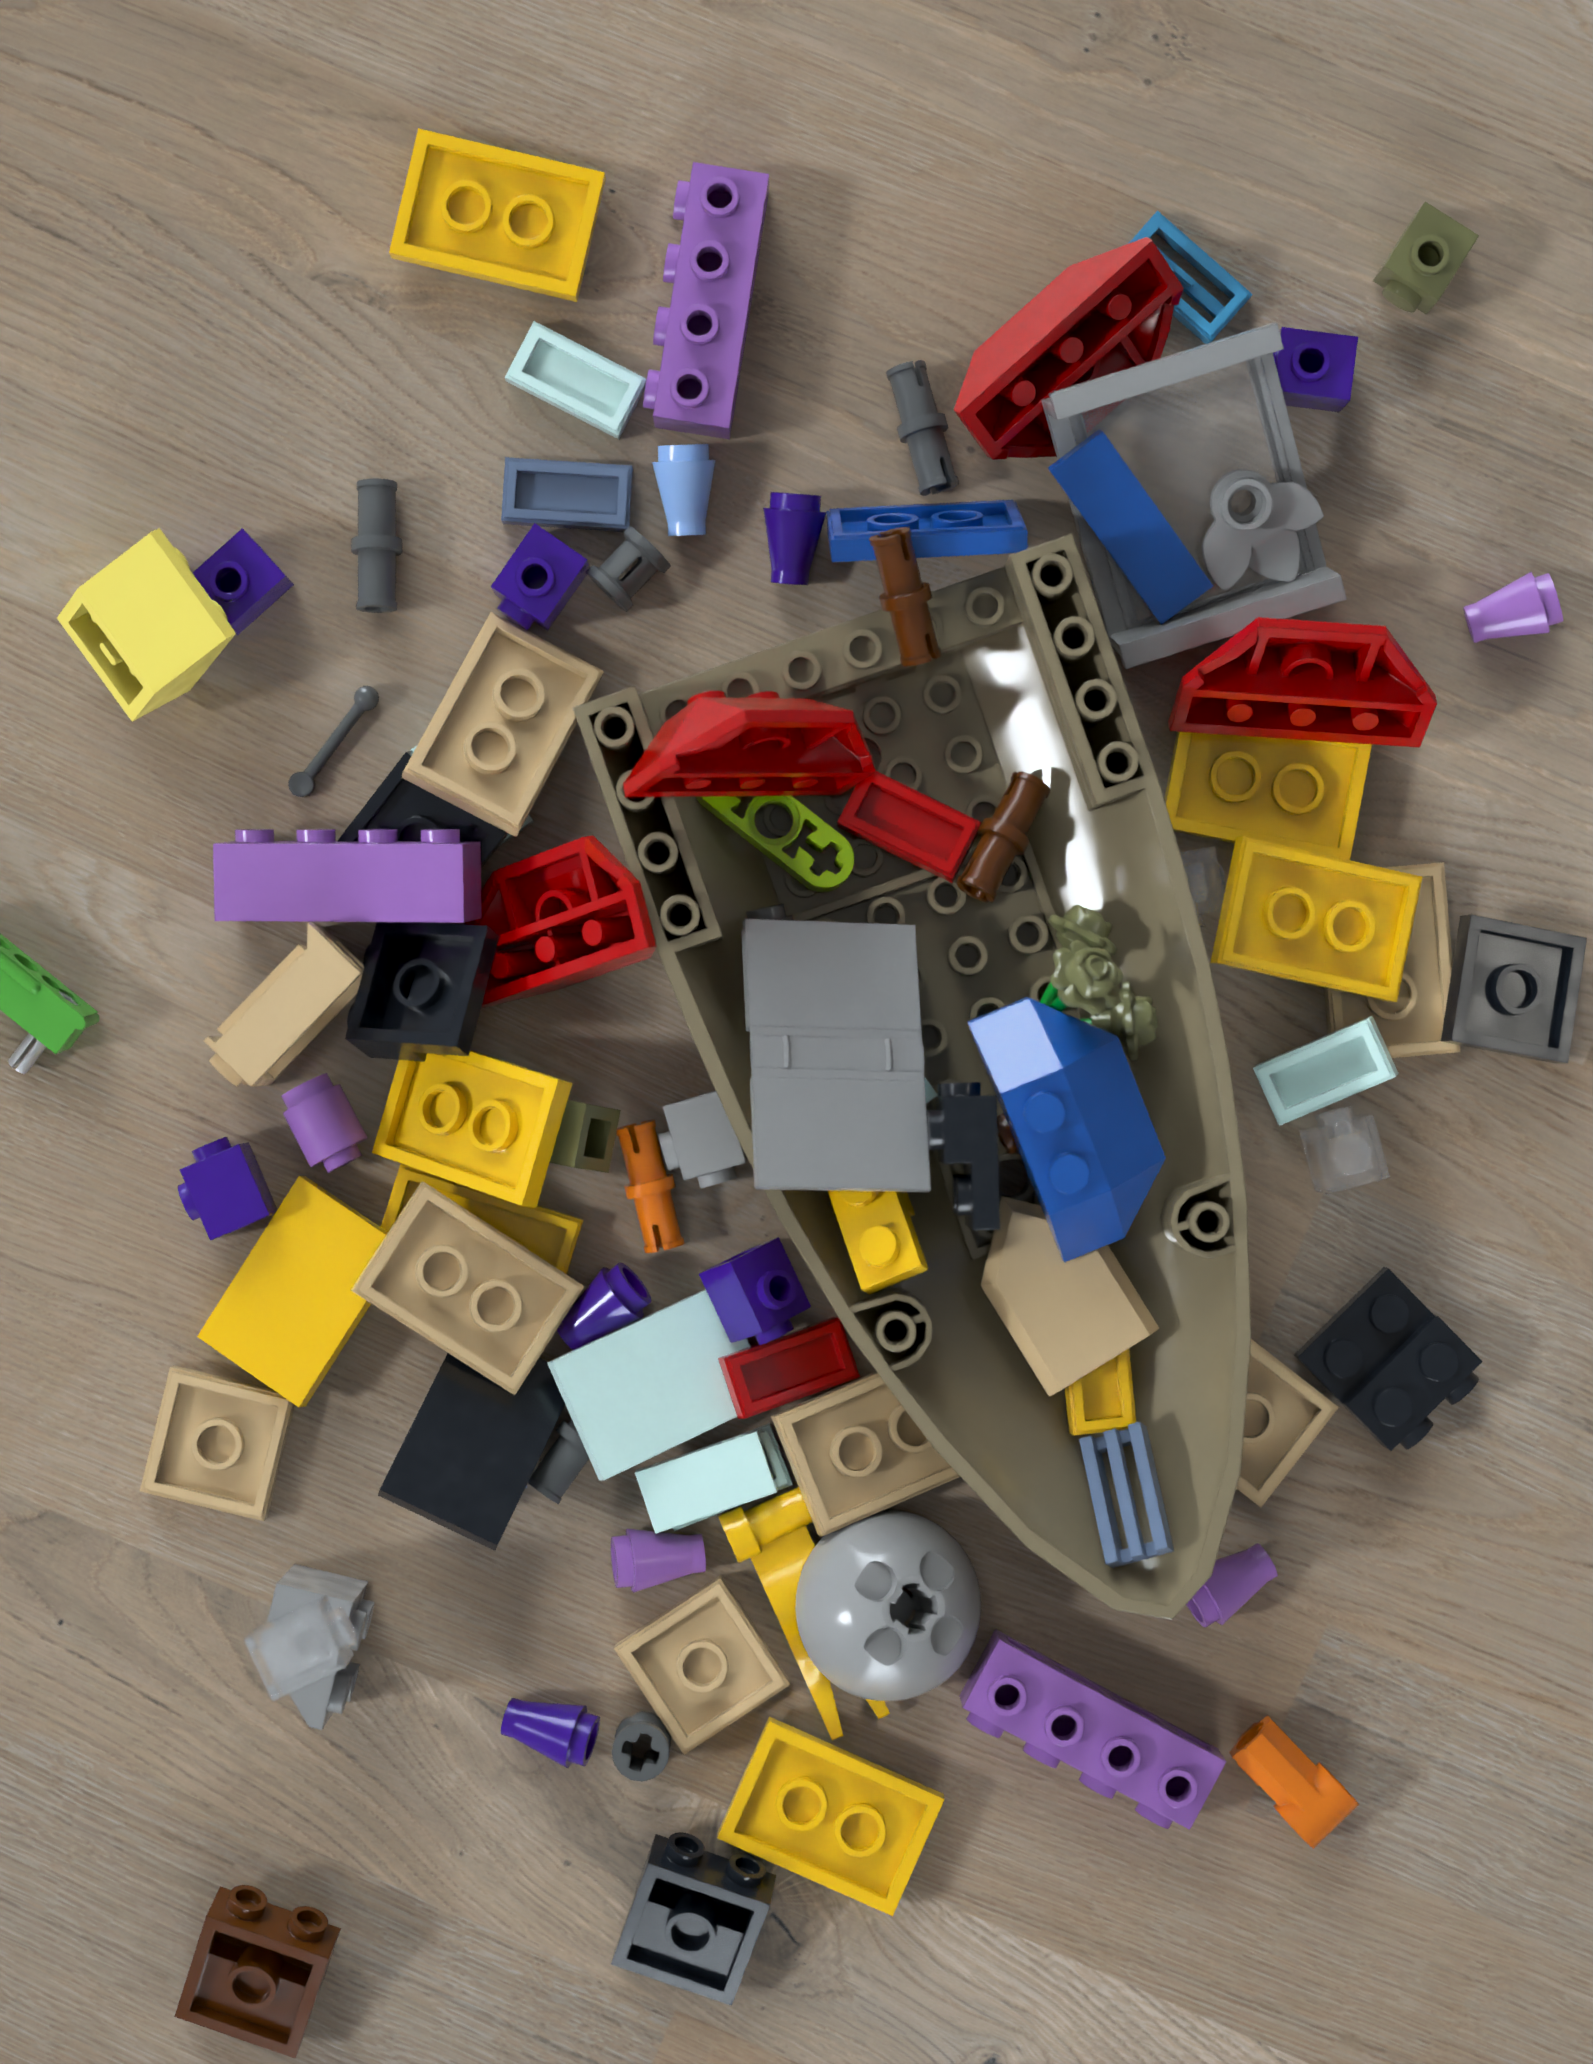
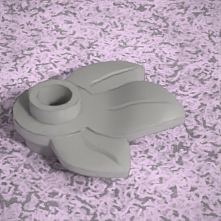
M1238 469L1225 474L1217 481L1210 496V510L1214 521L1202 542V556L1206 569L1212 580L1222 590H1228L1236 584L1248 567L1267 578L1283 582H1293L1296 579L1300 561V546L1296 531L1316 524L1324 516L1316 498L1308 489L1295 482L1269 483L1265 477L1252 470ZM1240 490H1248L1251 495L1250 506L1243 512H1234L1231 508L1233 495Z

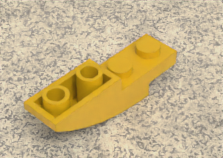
M827 1190L862 1291L872 1294L929 1270L911 1220V1216L915 1215L907 1192Z

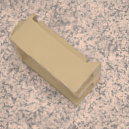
M307 922V946L299 944L217 1028L223 1035L222 1037L208 1036L204 1040L215 1052L209 1059L210 1063L221 1075L237 1087L241 1083L251 1087L271 1085L357 996L364 970L363 963L327 928Z

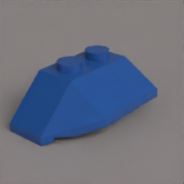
M1029 997L967 1021L1063 1262L1065 1263L1125 1238L1166 1157L1119 1038L1110 1032Z

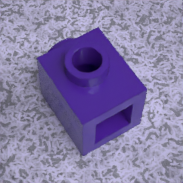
M1281 327L1279 332L1284 349L1273 352L1286 406L1340 413L1351 399L1358 337Z
M534 523L491 585L495 595L502 599L496 609L527 631L534 622L548 631L586 577V571L590 568L588 559Z
M243 528L193 572L210 598L222 607L227 616L228 623L237 635L294 586L291 580Z
M228 1137L218 1139L191 1151L196 1163L180 1169L185 1183L178 1185L182 1204L193 1221L201 1218L210 1241L269 1217L277 1211L276 1204L249 1142L232 1147Z
M779 1237L746 1249L699 1273L731 1343L752 1336L756 1337L759 1345L768 1343L792 1331L794 1327L790 1318L811 1308Z

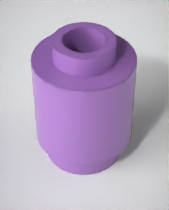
M327 1073L310 1079L281 1096L288 1109L283 1112V1115L310 1167L323 1163L329 1173L362 1156L357 1145L368 1139L341 1085L334 1086Z

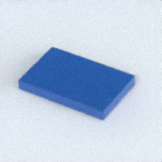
M1013 500L829 509L830 511H826L827 535L832 562L876 560L869 538L873 535H880L881 532L902 527H909L911 530V540L916 558L1010 554L1028 549L1027 528L1017 503Z

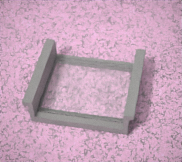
M1275 322L1049 393L1050 398L1041 400L1057 459L1059 460L1098 429H1101L1213 585L1212 588L1161 625L1069 499L1099 612L1111 646L1120 654L1125 669L1236 635L1257 617L1287 619L1347 600L1341 575L1326 565L1316 524L1296 531L1300 546V561L1297 576L1293 582L1270 579L1248 567L1236 584L1228 590H1222L1210 577L1202 556L1203 538L1214 521L1210 510L1211 492L1217 481L1225 474L1238 469H1248L1259 473L1269 483L1295 482L1307 489L1273 352L1284 349L1278 324ZM1240 490L1233 495L1231 508L1234 512H1243L1250 506L1251 495L1249 491Z

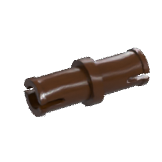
M909 527L881 532L880 535H873L869 538L884 593L879 596L883 611L890 612L902 666L924 664L932 661L931 657L937 659L942 655L941 648L938 647L927 601L933 598L930 585L921 580Z
M1013 772L1011 782L992 818H985L978 829L981 839L962 876H959L956 885L964 893L977 900L987 903L989 901L994 902L996 893L1015 856H1021L1025 853L1029 845V839L1026 835L1044 800L1050 794L1051 789L1045 782L1026 772Z

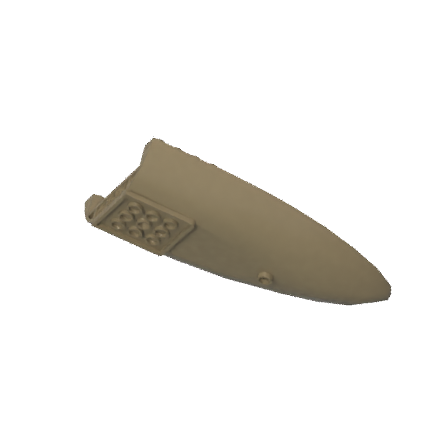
M1069 534L1009 555L1004 567L932 591L933 598L927 601L938 647L941 648L942 655L937 659L931 657L932 661L915 666H902L890 612L881 609L640 694L637 693L636 687L633 686L573 707L630 872L641 882L660 959L721 1104L753 1169L750 1094L752 1070L750 1031H746L741 933L743 921L747 919L746 911L784 904L786 916L792 915L793 920L915 925L921 1030L924 1048V1076L937 1094V1084L981 1082V1096L996 1095L967 1021L1026 997L1040 1002L1050 983V977L1055 970L1053 954L1062 947L1055 935L1057 930L1047 923L1051 915L1063 917L1074 905H1081L1100 913L1105 922L1109 921L1112 924V930L1108 939L1118 950L1115 955H1112L1111 960L1120 968L1124 976L1119 984V990L1122 982L1129 981L1135 996H1150L1153 1000L1152 1006L1156 1008L1158 1019L1156 1040L1138 1048V1061H1131L1125 1052L1124 1046L1122 1048L1166 1159L1125 1238L1108 1246L1160 1328L1130 1347L1129 1351L1136 1422H1141L1147 1426L1174 1552L1115 1568L1106 1565L1079 1441L1080 1438L1087 1436L1101 1437L1104 1436V1433L1069 1434L1065 1388L1050 1397L1047 1395L981 1288L980 1284L994 1229L972 1230L965 1225V1216H957L953 1212L952 1176L953 1174H964V1163L944 1164L938 1161V1150H929L931 1190L929 1192H907L915 1215L911 1216V1220L929 1270L872 1294L861 1290L827 1190L764 1189L779 1220L850 1337L934 1449L1028 1549L1113 1610L1173 1620L1212 1576L1241 1473L1251 1346L1247 1194L1230 1062L1211 967L1189 882L1159 780L1073 535ZM718 690L725 692L726 698H745L759 692L774 691L779 693L780 698L810 699L852 710L864 739L873 743L880 752L881 762L876 771L980 822L985 818H992L1011 782L1013 772L1018 773L1022 771L1029 773L1045 782L1051 790L1026 835L1029 839V845L1025 853L1021 856H1015L996 893L994 902L989 901L987 903L969 896L956 885L959 876H962L981 839L979 834L973 842L955 880L951 883L837 826V821L855 786L841 795L793 796L844 836L854 852V866L847 880L833 891L816 892L805 887L704 808L696 797H625L623 784L664 722L687 707V700L690 697L702 692ZM736 796L741 800V803L732 812L740 818H744L749 803L756 796ZM765 805L755 814L756 828L767 838L778 839L784 837L791 829V817L787 810L780 805ZM803 824L796 841L783 852L794 858L800 846L814 859L810 868L813 874L820 877L826 870L833 872L835 875L839 873L840 869L834 864L838 853L829 846L823 852H818L805 843L807 836L814 831ZM1067 1006L1062 1011L1078 1019L1091 1018V1013L1081 1007ZM936 1097L926 1104V1110H937ZM997 1098V1116H998V1115L1002 1114L1003 1111H1002V1108H1001L1000 1103H999L998 1098ZM998 1139V1164L1005 1160L1015 1159L1024 1166L1018 1149L1009 1155ZM1028 1173L1026 1184L1020 1192L1010 1196L999 1193V1203L1001 1196L1040 1205ZM1129 1445L1123 1447L1145 1544L1152 1542L1153 1538L1133 1447ZM1104 1452L1102 1456L1122 1549H1126L1128 1544L1108 1452Z

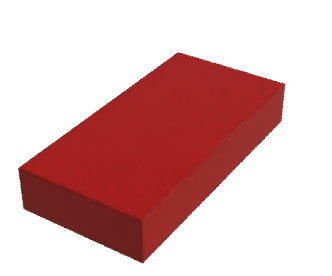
M876 771L855 786L837 821V826L953 883L978 835V829L982 822Z
M838 1316L789 1332L768 1343L756 1344L718 1358L738 1419L749 1418L860 1377L843 1324Z

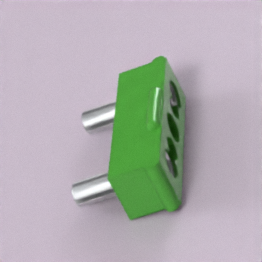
M0 934V1010L28 1032V1035L9 1058L8 1062L12 1068L19 1064L16 1071L25 1074L46 1047L54 1054L70 1049L87 1027L97 1024L100 1017L98 1011Z

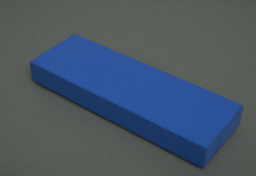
M1098 429L1048 467V470L1161 625L1213 587L1210 580L1101 429Z

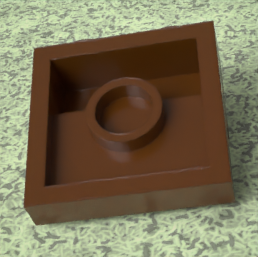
M239 1885L230 1890L220 1886L206 1915L174 2017L295 2059L302 2044L341 1928L328 1924L326 1915L316 1908L300 1906L290 1911L267 1903L266 1895L256 1887Z

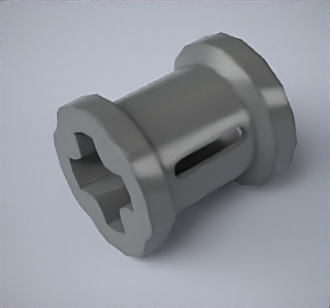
M631 526L623 532L626 540L600 567L592 565L586 571L591 580L626 612L633 606L631 598L657 571L665 573L671 567L664 556ZM637 558V563L619 580V576Z
M644 1711L637 1712L631 1717L624 1718L616 1729L612 1748L613 1762L618 1771L630 1780L643 1782L654 1779L663 1772L668 1763L671 1735L656 1714ZM640 1733L652 1737L651 1748L653 1750H647L643 1758H637L632 1755L633 1744L630 1743L636 1742L639 1739Z

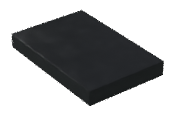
M447 1353L379 1489L378 1496L495 1551L565 1406L547 1361L539 1358L516 1395H513Z

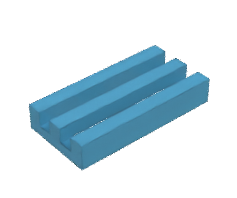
M1157 210L1129 243L1145 237L1151 239L1156 233L1231 299L1226 306L1222 305L1159 249L1184 287L1183 291L1208 312L1214 320L1209 323L1182 298H1180L1178 305H1174L1173 316L1205 344L1211 343L1233 319L1236 313L1249 301L1253 294Z

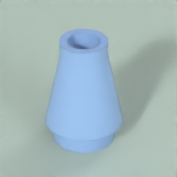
M709 444L658 446V462H652L667 520L668 536L706 535V516L716 461L709 460Z

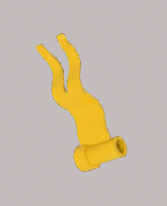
M798 1486L751 1509L743 1511L740 1506L718 1516L738 1563L751 1558L833 1741L844 1735L831 1684L808 1656L796 1621L795 1605L798 1581L803 1566L815 1547L806 1525L813 1521ZM866 1699L878 1719L890 1714L885 1701Z

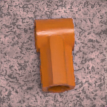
M1268 1715L1250 1726L1238 1738L1237 1743L1229 1752L1239 1767L1254 1783L1260 1786L1276 1802L1273 1807L1313 1849L1359 1805L1355 1798L1320 1762L1315 1765Z

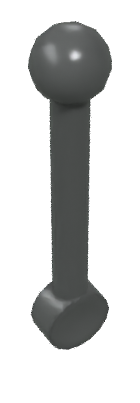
M362 686L356 690L354 694L355 704L304 772L294 773L290 777L288 787L293 795L307 797L314 792V778L364 711L372 710L377 706L379 695L373 687Z

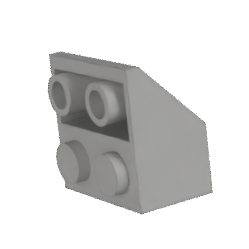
M294 1564L276 1583L261 1649L308 1726L322 1730L332 1714H342L346 1701H351L360 1664L349 1662L351 1651H357L361 1639H366L375 1602L364 1599L368 1581Z

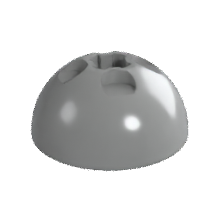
M885 1509L823 1536L816 1544L803 1566L798 1581L795 1605L796 1621L808 1656L816 1668L834 1685L854 1696L875 1701L906 1700L938 1687L949 1679L965 1661L975 1642L980 1625V1586L968 1555L956 1539L944 1528L923 1516L911 1512ZM903 1586V1588L909 1590L912 1593V1595H909L906 1591L902 1590L901 1587ZM916 1610L913 1619L906 1626L904 1622L911 1616L912 1611Z

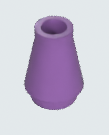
M1529 572L1480 601L1463 607L1469 632L1474 643L1493 638L1549 633V626L1563 622L1561 606L1549 573L1534 577L1532 572Z
M626 1529V1535L611 1537V1562L616 1588L631 1587L634 1593L692 1573L705 1572L706 1557L702 1535L664 1532L655 1534V1531Z
M1258 1543L1244 1551L1217 1559L1212 1576L1186 1605L1195 1619L1204 1628L1214 1622L1223 1625L1267 1582L1278 1576L1275 1565L1264 1548Z

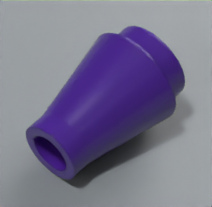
M770 493V507L763 508L771 562V583L809 585V572L827 513L820 512V495Z
M619 1262L612 1269L603 1267L572 1305L558 1327L557 1332L572 1350H575L641 1319L644 1316L642 1309L652 1302L651 1296L640 1278L624 1263Z
M511 1698L502 1720L501 1735L514 1738L566 1768H569L572 1763L586 1766L596 1743L600 1717L587 1713V1706L531 1702Z

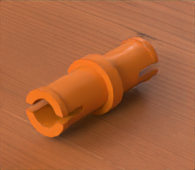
M655 1119L642 1121L639 1125L636 1123L617 1128L616 1135L619 1137L630 1182L624 1185L627 1199H634L645 1244V1253L658 1252L661 1247L664 1250H669L685 1244L684 1238L681 1236L670 1191L676 1187L673 1174H666L655 1129Z

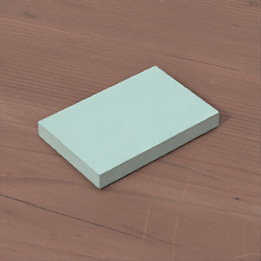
M706 1289L553 1359L547 1362L600 1481L615 1476L736 1418L737 1414L718 1358L748 1348L750 1344L747 1338L734 1343L730 1342Z

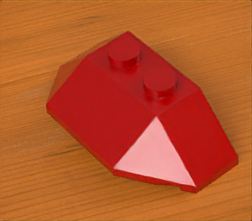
M1145 237L1070 265L974 351L954 411L987 457L992 460L1007 459V457H1056L1042 399L1050 398L1049 393L1161 358L1171 327L1174 305L1179 304L1184 287L1153 240ZM1124 400L1081 413L1086 433L1091 431Z
M1257 617L1182 677L1168 722L1169 730L1177 732L1420 748L1437 706L1435 693L1386 626Z
M714 690L690 697L687 700V707L664 722L624 782L623 788L625 797L841 795L874 774L876 768L852 710L810 699L780 698L779 693L774 691L759 692L745 698H726L725 692Z
M594 835L581 837L493 871L481 891L482 919L465 922V925L489 926L500 936L481 1009L560 990L651 958L657 947L641 882Z

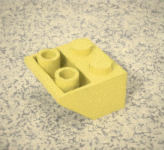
M160 528L150 532L81 585L57 617L58 621L132 722L190 691L236 634L228 623L227 616L222 607L210 598L191 572L185 556L172 546Z

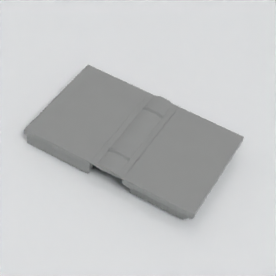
M744 919L741 933L746 1031H750L752 1070L750 1094L755 1189L929 1192L931 1190L915 925Z

